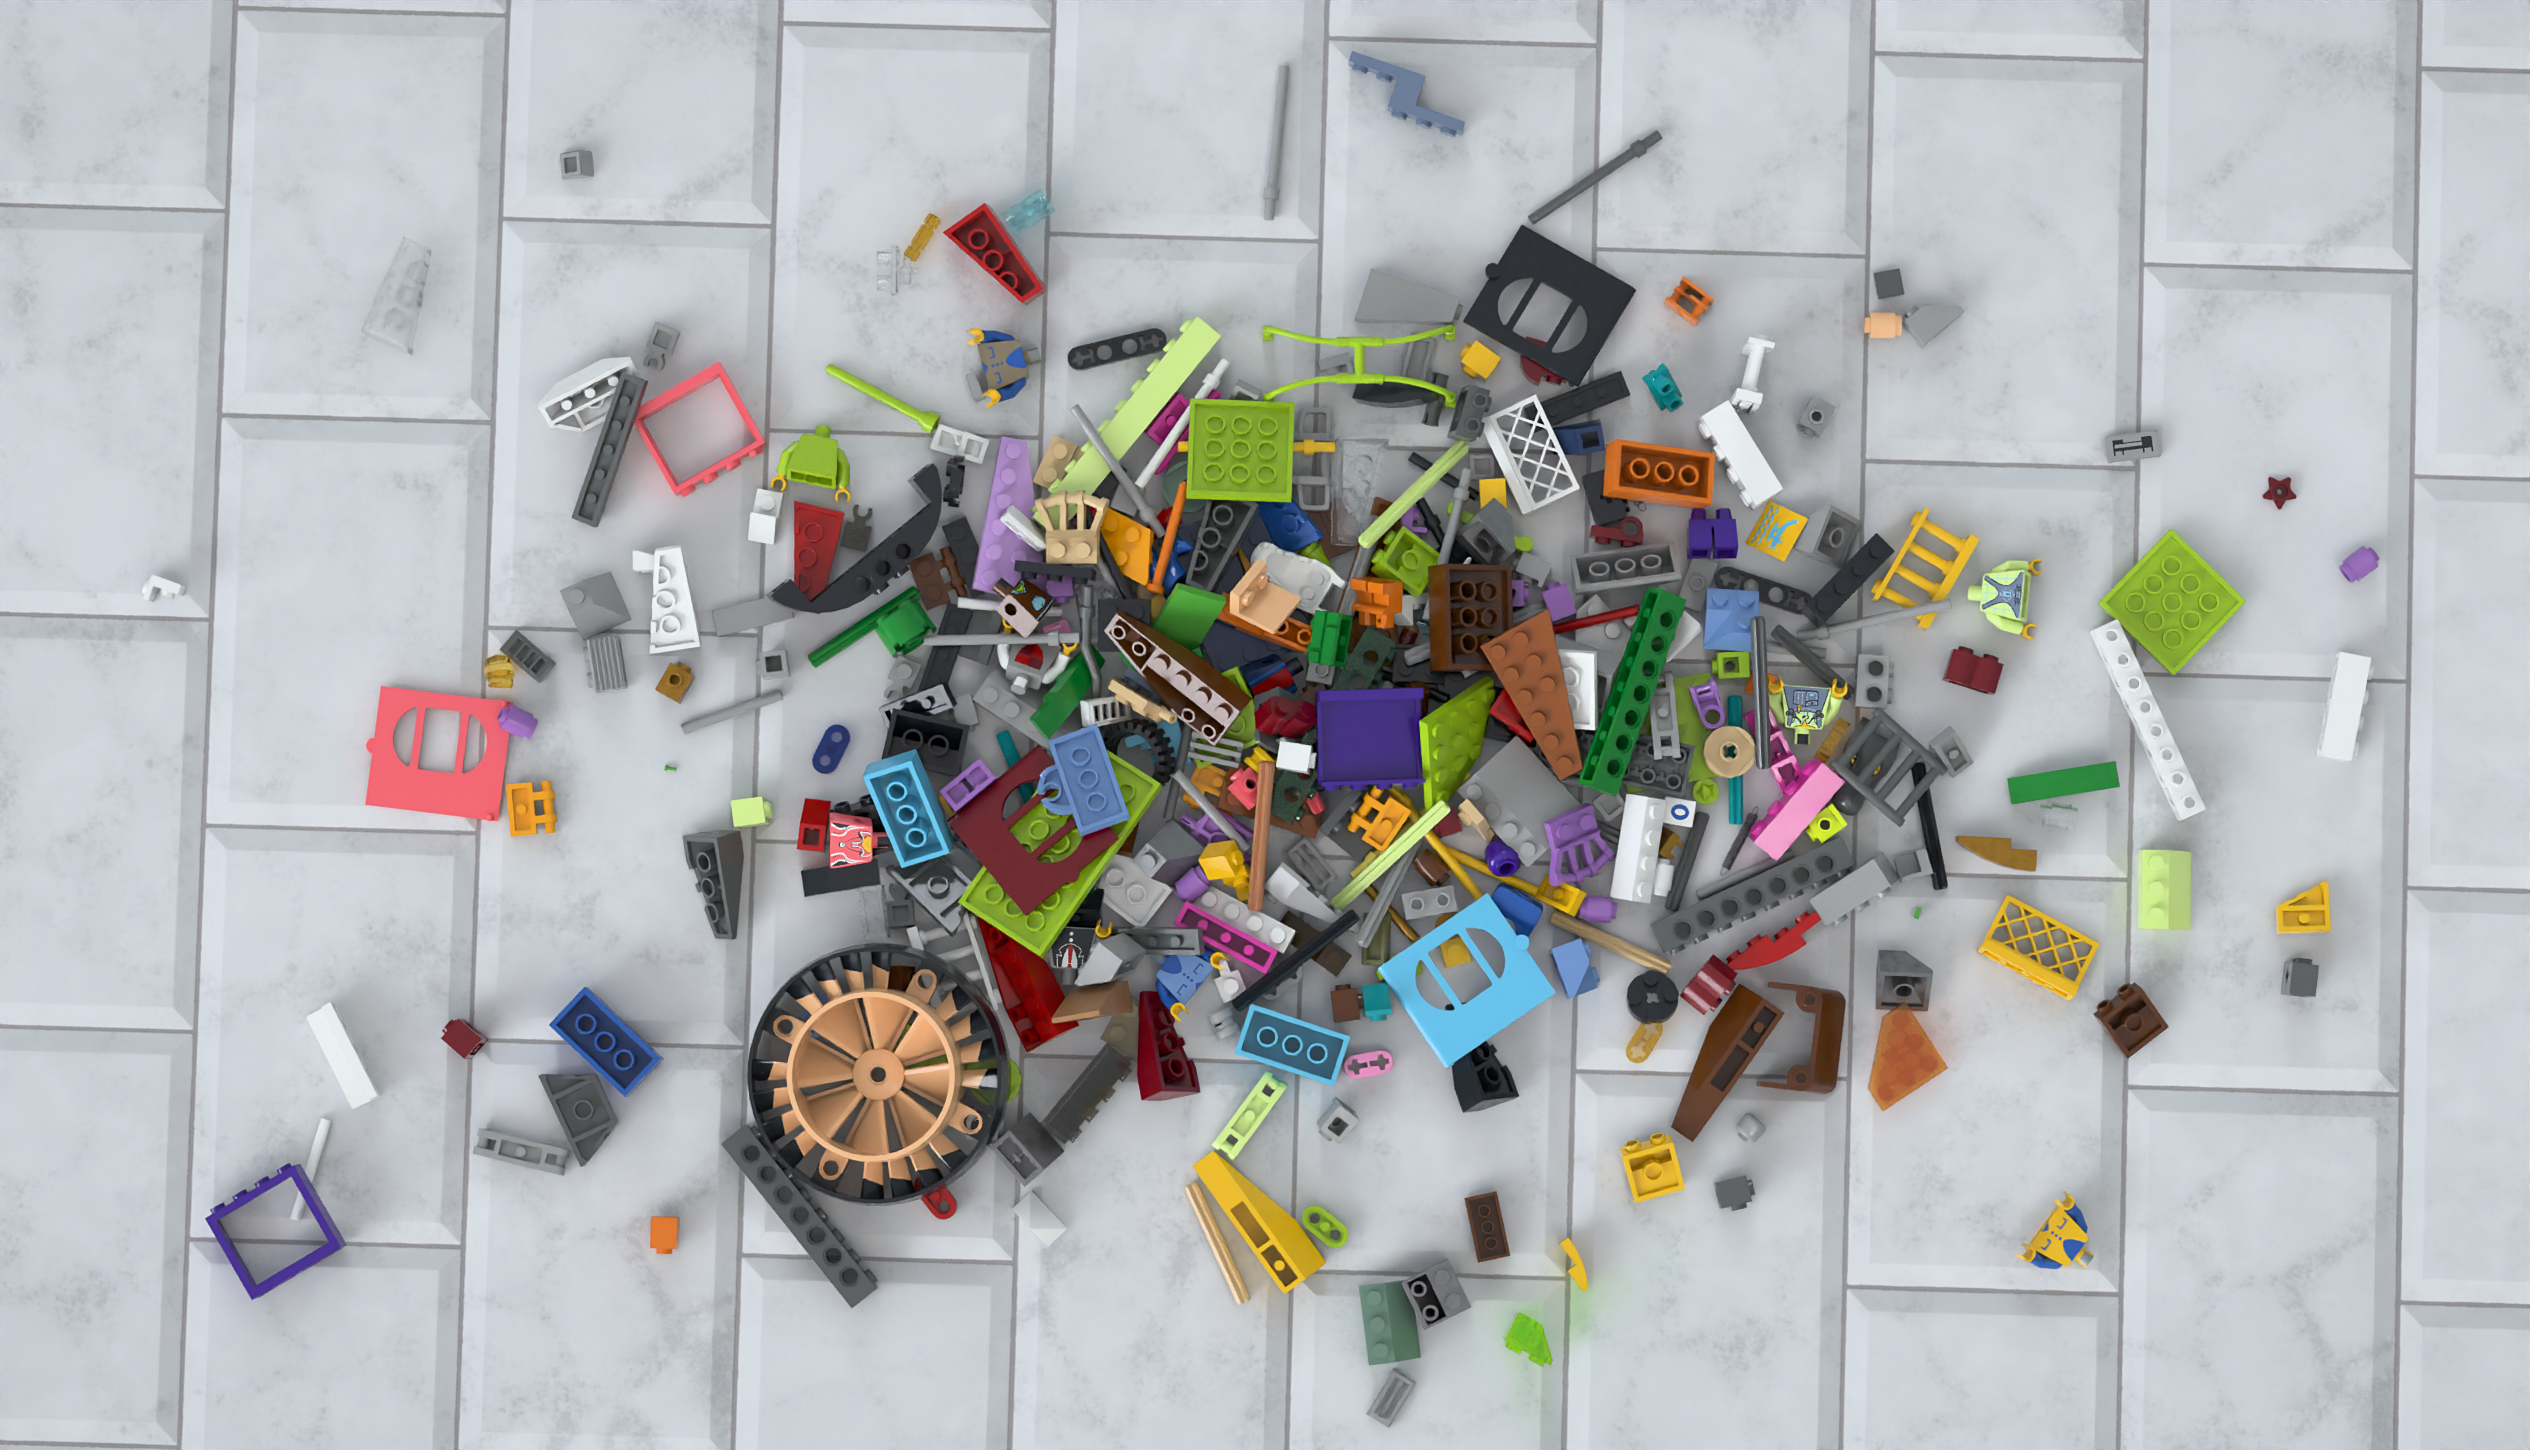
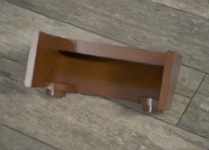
M1768 982V988L1797 991L1796 1004L1799 1009L1807 1013L1816 1014L1810 1066H1793L1788 1071L1786 1084L1757 1081L1756 1086L1817 1094L1832 1092L1837 1084L1846 1001L1843 994L1839 991L1825 988Z

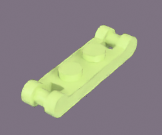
M1268 1070L1212 1144L1215 1149L1219 1150L1220 1148L1228 1154L1226 1157L1232 1161L1288 1087L1285 1082L1282 1081L1280 1083L1272 1077L1274 1074ZM1266 1085L1274 1090L1271 1097L1262 1092ZM1230 1134L1238 1139L1235 1146L1226 1140Z

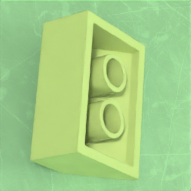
M2173 850L2138 851V929L2191 930V852Z

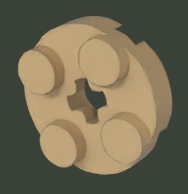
M1724 726L1717 728L1708 735L1704 742L1702 756L1706 766L1712 773L1729 779L1741 776L1751 768L1755 760V744L1750 734L1744 729L1736 726ZM1724 746H1734V758L1730 756L1725 758L1723 756Z

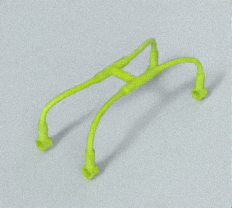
M1270 325L1263 326V341H1273L1274 333L1316 344L1354 347V373H1336V375L1319 376L1292 382L1278 387L1269 393H1263V401L1273 402V397L1316 383L1367 384L1398 382L1440 393L1445 396V408H1455V392H1450L1435 384L1403 376L1365 373V347H1383V345L1407 343L1443 333L1445 341L1455 340V325H1444V327L1396 338L1336 337V339L1299 334Z

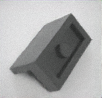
M974 609L965 635L999 634L1003 617L997 612ZM995 644L961 645L958 654L963 658L988 666Z

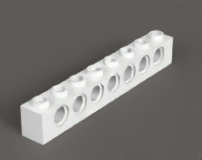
M2118 619L2094 629L2090 634L2177 821L2184 820L2205 810L2203 801Z

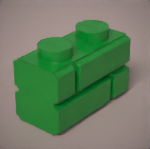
M1316 610L1315 616L1311 620L1312 636L1311 642L1307 646V662L1345 668L1353 616Z

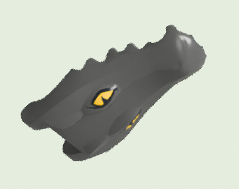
M1861 718L1859 724L1848 738L1843 753L1869 723V719ZM1873 733L1846 767L1858 776L1888 739ZM1900 742L1865 783L1872 790L1890 771L1897 757ZM1838 774L1845 782L1833 795L1831 804L1834 805L1837 811L1845 815L1854 816L1862 808L1866 798Z

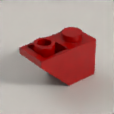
M805 798L799 826L798 850L825 853L831 801Z

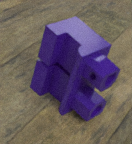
M1729 508L1717 509L1716 519H1706V510L1692 509L1691 519H1689L1687 527V559H1710L1712 550L1713 559L1737 558L1738 537L1736 519H1732Z

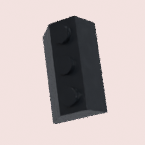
M893 708L881 759L883 760L916 749L926 771L957 777L961 774L970 726Z

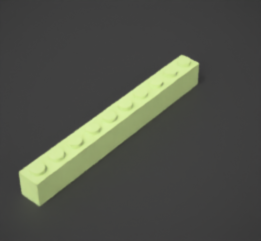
M1198 316L1193 321L1190 318L1186 320L1179 329L1182 335L1177 341L1172 338L1163 349L1166 352L1160 361L1155 358L1146 369L1150 374L1144 381L1140 378L1130 389L1133 392L1131 397L1127 401L1123 398L1113 409L1117 413L1110 421L1106 418L1097 429L1100 432L1099 435L1118 462L1221 337L1220 334ZM1090 439L1081 448V451L1084 453L1078 461L1073 458L1064 469L1067 475L1062 481L1057 478L1049 487L1048 491L1051 493L1049 497L1058 494L1060 490H1067L1068 493L1085 490L1087 494L1092 495L1110 473L1111 469ZM1069 503V521L1077 513L1076 503ZM1035 505L1031 509L1035 513L1031 519L1046 530L1042 517ZM1056 505L1049 508L1048 511L1055 529L1060 530V506Z

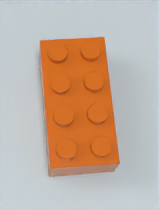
M1616 439L1606 445L1603 496L1703 509L1712 504L1715 453Z

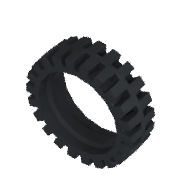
M1146 719L1127 720L1111 727L1104 734L1105 737L1103 738L1106 749L1117 756L1119 742L1125 735L1130 733L1140 735L1150 744L1156 759L1152 778L1163 787L1166 786L1165 783L1171 779L1169 775L1174 771V767L1171 765L1175 763V757L1170 755L1175 752L1174 747H1168V743L1171 740L1169 737H1163L1166 732L1162 728L1157 729L1158 725L1156 723H1149V720Z

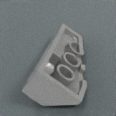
M1284 862L1265 883L1264 889L1266 892L1264 896L1275 905L1279 901L1285 906L1331 924L1344 915L1338 908H1333L1323 895L1311 888L1309 883ZM1355 924L1348 931L1358 934L1361 928Z

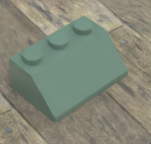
M1405 1280L1359 1286L1369 1366L1421 1358L1415 1310L1401 1284Z

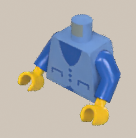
M1204 946L1205 953L1201 955L1150 956L1152 960L1161 966L1155 974L1157 977L1155 986L1159 998L1178 1022H1181L1178 1018V1014L1181 1011H1185L1187 1014L1190 1013L1185 1005L1214 968L1221 971L1224 970V968L1219 966V962L1223 958L1229 961L1228 956L1215 952Z

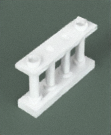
M1755 334L1754 338H1748L1741 350L1740 355L1748 356L1741 389L1737 388L1729 401L1738 413L1753 416L1761 405L1763 394L1758 393L1756 385L1762 360L1766 361L1775 346L1774 342H1770V337Z
M966 910L964 919H962L957 932L967 929L972 944L936 956L941 957L947 962H952L975 954L980 969L965 974L973 982L984 979L988 992L985 996L992 1004L994 1011L1000 1009L998 1004L1003 1003L999 989H993L974 931V929L978 928L974 913L969 914L968 910ZM918 926L906 929L912 947L926 951L925 945H928L929 941L949 935L942 927L926 932L924 929L919 931ZM928 973L922 974L925 988L931 987L933 984L932 976ZM951 978L941 981L930 1001L931 1005L937 1009L943 1002L941 995L945 994L944 991L953 989L958 984ZM971 1001L953 1016L976 1009L977 1007Z

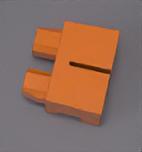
M1373 576L1351 578V589L1357 590V601L1353 603L1351 610L1359 611V624L1376 625L1377 628L1382 629L1394 627V614L1402 613L1403 582Z

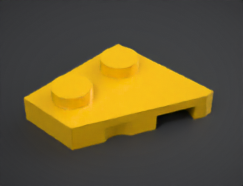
M2323 881L2312 889L2304 891L2295 898L2287 900L2276 907L2277 934L2327 933L2331 931L2328 881Z

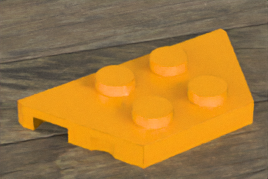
M1108 508L1100 530L1122 574L1147 587V584H1151L1152 581L1149 579L1150 564L1153 563L1151 548L1154 544V531Z

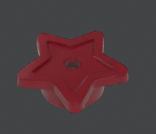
M2272 477L2268 478L2269 490L2263 495L2264 499L2273 500L2278 509H2282L2286 500L2296 499L2297 496L2290 487V477L2281 481ZM2280 489V490L2282 491V493H2281V494H2278V493H2277V490Z

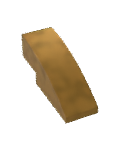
M1956 836V842L1986 861L2014 870L2036 871L2037 850L2011 849V838Z

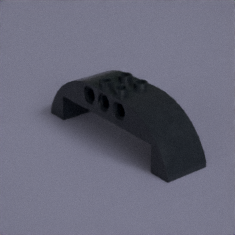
M933 463L927 464L907 480L927 505L810 601L791 579H786L766 596L772 602L795 611L825 613L849 608L863 601L871 594L879 595L890 586L887 581L892 577L895 579L900 578L910 569L907 565L923 551L937 527L942 505L941 481L937 467ZM900 544L906 548V555L902 559L896 555V547ZM879 561L884 562L886 565V571L883 575H879L875 569ZM859 577L863 578L866 582V587L862 592L858 591L855 587V582Z

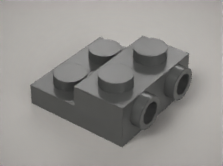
M1471 384L1461 388L1447 438L1456 441L1463 439L1473 442L1476 441L1477 437H1481L1485 425L1484 422H1481L1484 412L1487 413L1492 402V398L1489 397L1490 390Z

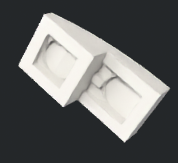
M937 424L929 449L953 457L954 455L965 456L966 461L982 465L989 440Z

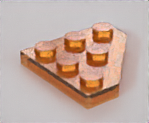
M1903 1002L1882 1016L1867 1088L1880 1109L1885 1111L1948 1069L1906 1002Z

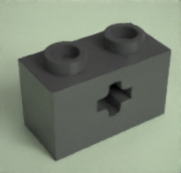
M2292 958V962L2284 963L2281 994L2316 997L2319 965H2313L2312 959Z

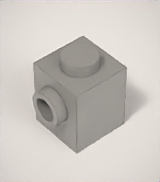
M1813 395L1797 426L1801 427L1800 432L1811 438H1814L1815 435L1820 437L1836 406Z
M786 649L759 652L760 659H756L757 674L762 675L764 680L791 677L788 651Z

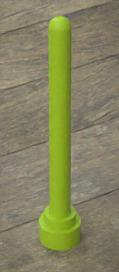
M832 364L826 366V372L829 375L918 421V425L922 426L921 429L927 433L932 434L940 420V415L932 411L929 413L924 411L923 413Z

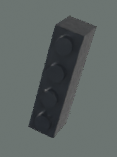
M1876 533L1814 595L1800 612L1819 629L1895 550Z

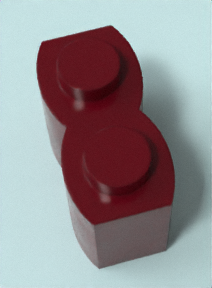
M1959 646L1958 650H1951L1942 680L1984 694L1994 695L2004 665L1998 662L1999 658L1989 654L1979 657L1973 654L1974 650Z
M1279 696L1269 698L1254 713L1256 729L1268 735L1279 733L1290 739L1301 738L1317 723L1314 705L1305 701L1292 702Z
M1713 954L1679 996L1703 1015L1709 1009L1714 1012L1723 1001L1720 996L1723 993L1728 995L1737 983L1733 980L1738 973Z

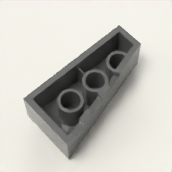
M1208 499L1187 574L1186 585L1215 593L1260 512L1259 504L1253 501Z

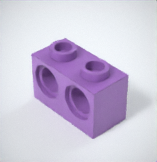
M979 758L939 792L957 813L993 783L996 777Z

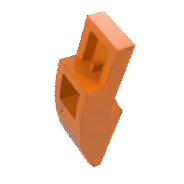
M1222 593L1223 596H1226V604L1217 616V620L1236 627V630L1253 637L1307 654V646L1311 642L1312 636L1311 626L1288 617L1279 630L1272 634L1231 614L1230 594Z

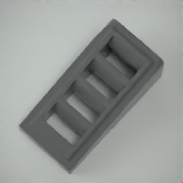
M517 630L499 649L538 683L556 665L550 657ZM520 639L522 643L511 653L509 649ZM527 645L530 649L521 659H518L517 656ZM535 652L537 656L528 666L524 664ZM542 658L545 662L535 673L532 669Z

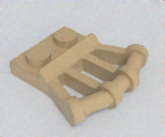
M1060 490L1058 494L1049 498L1035 500L1036 508L1046 528V563L1100 564V527L1110 500L1104 497L1101 499L1087 494L1085 490H1078L1076 493ZM1069 503L1077 504V530H1069ZM1056 505L1060 506V530L1055 529L1048 511L1049 508ZM1086 505L1097 509L1090 529H1086Z

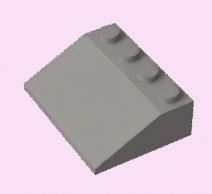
M1518 735L1457 790L1465 800L1468 799L1480 812L1491 829L1504 843L1518 853L1519 859L1527 867L1550 848L1544 822L1582 805Z

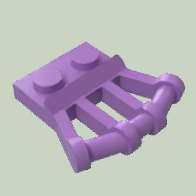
M1584 803L1544 822L1551 850L1549 882L1552 886H1560L1562 883H1574L1575 885L1582 883L1584 878L1588 876L1592 878L1598 875V871L1608 861L1611 862L1616 857L1615 853L1600 836L1601 829L1597 826L1592 804ZM1589 840L1593 841L1601 853L1594 861ZM1578 845L1584 866L1581 869L1578 868L1574 847ZM1563 852L1568 868V873H1561Z

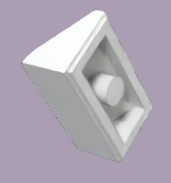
M1013 505L1009 506L1000 517V521L1037 552L1046 548V533Z

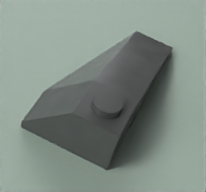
M717 830L682 836L686 862L689 870L694 869L699 882L695 886L697 891H702L707 903L704 910L715 938L736 939L744 861L740 830Z

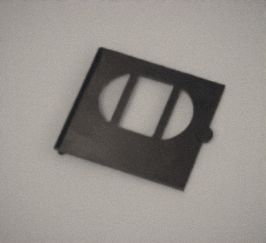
M1521 225L1499 263H1490L1486 266L1485 275L1489 279L1463 322L1565 379L1570 386L1574 387L1575 385L1579 387L1635 294L1636 289L1526 226ZM1532 278L1531 285L1508 323L1503 325L1498 313V301L1501 293L1507 286L1517 280ZM1541 283L1572 299L1571 304L1543 348L1513 332L1515 325ZM1578 306H1582L1587 318V330L1583 339L1570 350L1553 353L1552 349Z

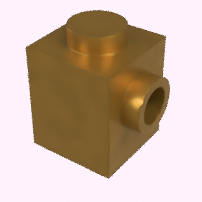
M670 662L655 690L680 704L695 679V676L690 674L692 669L681 662H678L677 665Z

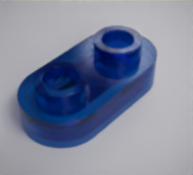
M836 724L830 726L825 731L812 758L813 766L819 773L831 774L838 768L851 740L847 728ZM840 733L842 736L841 741L834 742L832 740L833 734ZM823 756L830 758V763L826 766H823L820 762Z

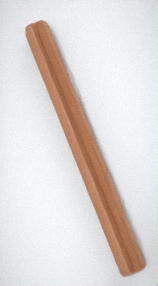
M1262 761L1259 764L1247 904L1248 910L1255 912L1263 908L1275 764L1272 761Z

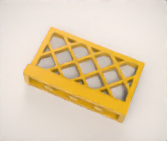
M2007 894L1977 952L2057 995L2071 1000L2075 996L2079 988L2078 986L2100 943ZM2009 903L2019 909L2021 918L2008 921L2005 909ZM2001 917H2002L2004 923L1998 924L1999 921H2000V919H2001ZM2034 917L2040 919L2044 930L2031 933L2027 919ZM2023 921L2027 935L2014 939L2010 924ZM2005 926L2010 940L1999 942L1992 938L1995 929ZM2059 929L2065 933L2067 942L2055 946L2050 932ZM2046 933L2050 947L2037 951L2033 937ZM2029 939L2033 952L2026 955L2020 953L2016 942ZM2083 942L2091 946V949L2087 956L2078 958L2073 944ZM2069 946L2073 960L2060 963L2056 949ZM2052 951L2056 965L2050 967L2042 965L2039 954ZM2085 960L2081 967L2079 962ZM2075 963L2078 975L2074 981L2065 977L2062 969L2063 966Z

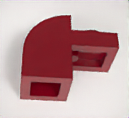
M1526 336V339L1542 348L1545 347L1547 343ZM1520 356L1522 373L1532 384L1539 386L1541 377H1545L1547 383L1561 386V382L1567 383L1565 379L1528 358Z

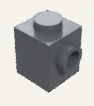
M1745 1175L1714 1182L1720 1209L1731 1207L1732 1211L1747 1208L1746 1203L1752 1202L1751 1196L1755 1195L1752 1180H1747Z

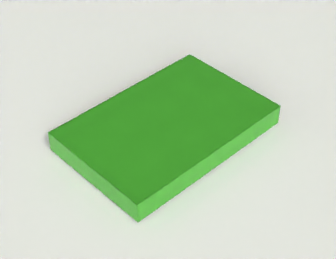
M1177 583L1150 627L1188 650L1199 647L1226 604V596Z

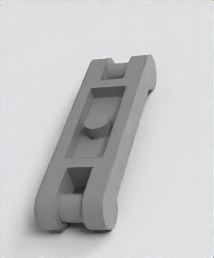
M1664 671L1665 674H1660L1657 685H1666V688L1656 689L1649 704L1654 760H1660L1664 756L1681 758L1672 671ZM1671 740V745L1661 746V741Z
M479 1128L477 1136L480 1137L478 1145L474 1146L473 1154L564 1176L566 1170L564 1163L566 1157L569 1158V1149ZM490 1139L496 1140L494 1150L487 1149ZM548 1153L556 1155L554 1164L546 1163Z

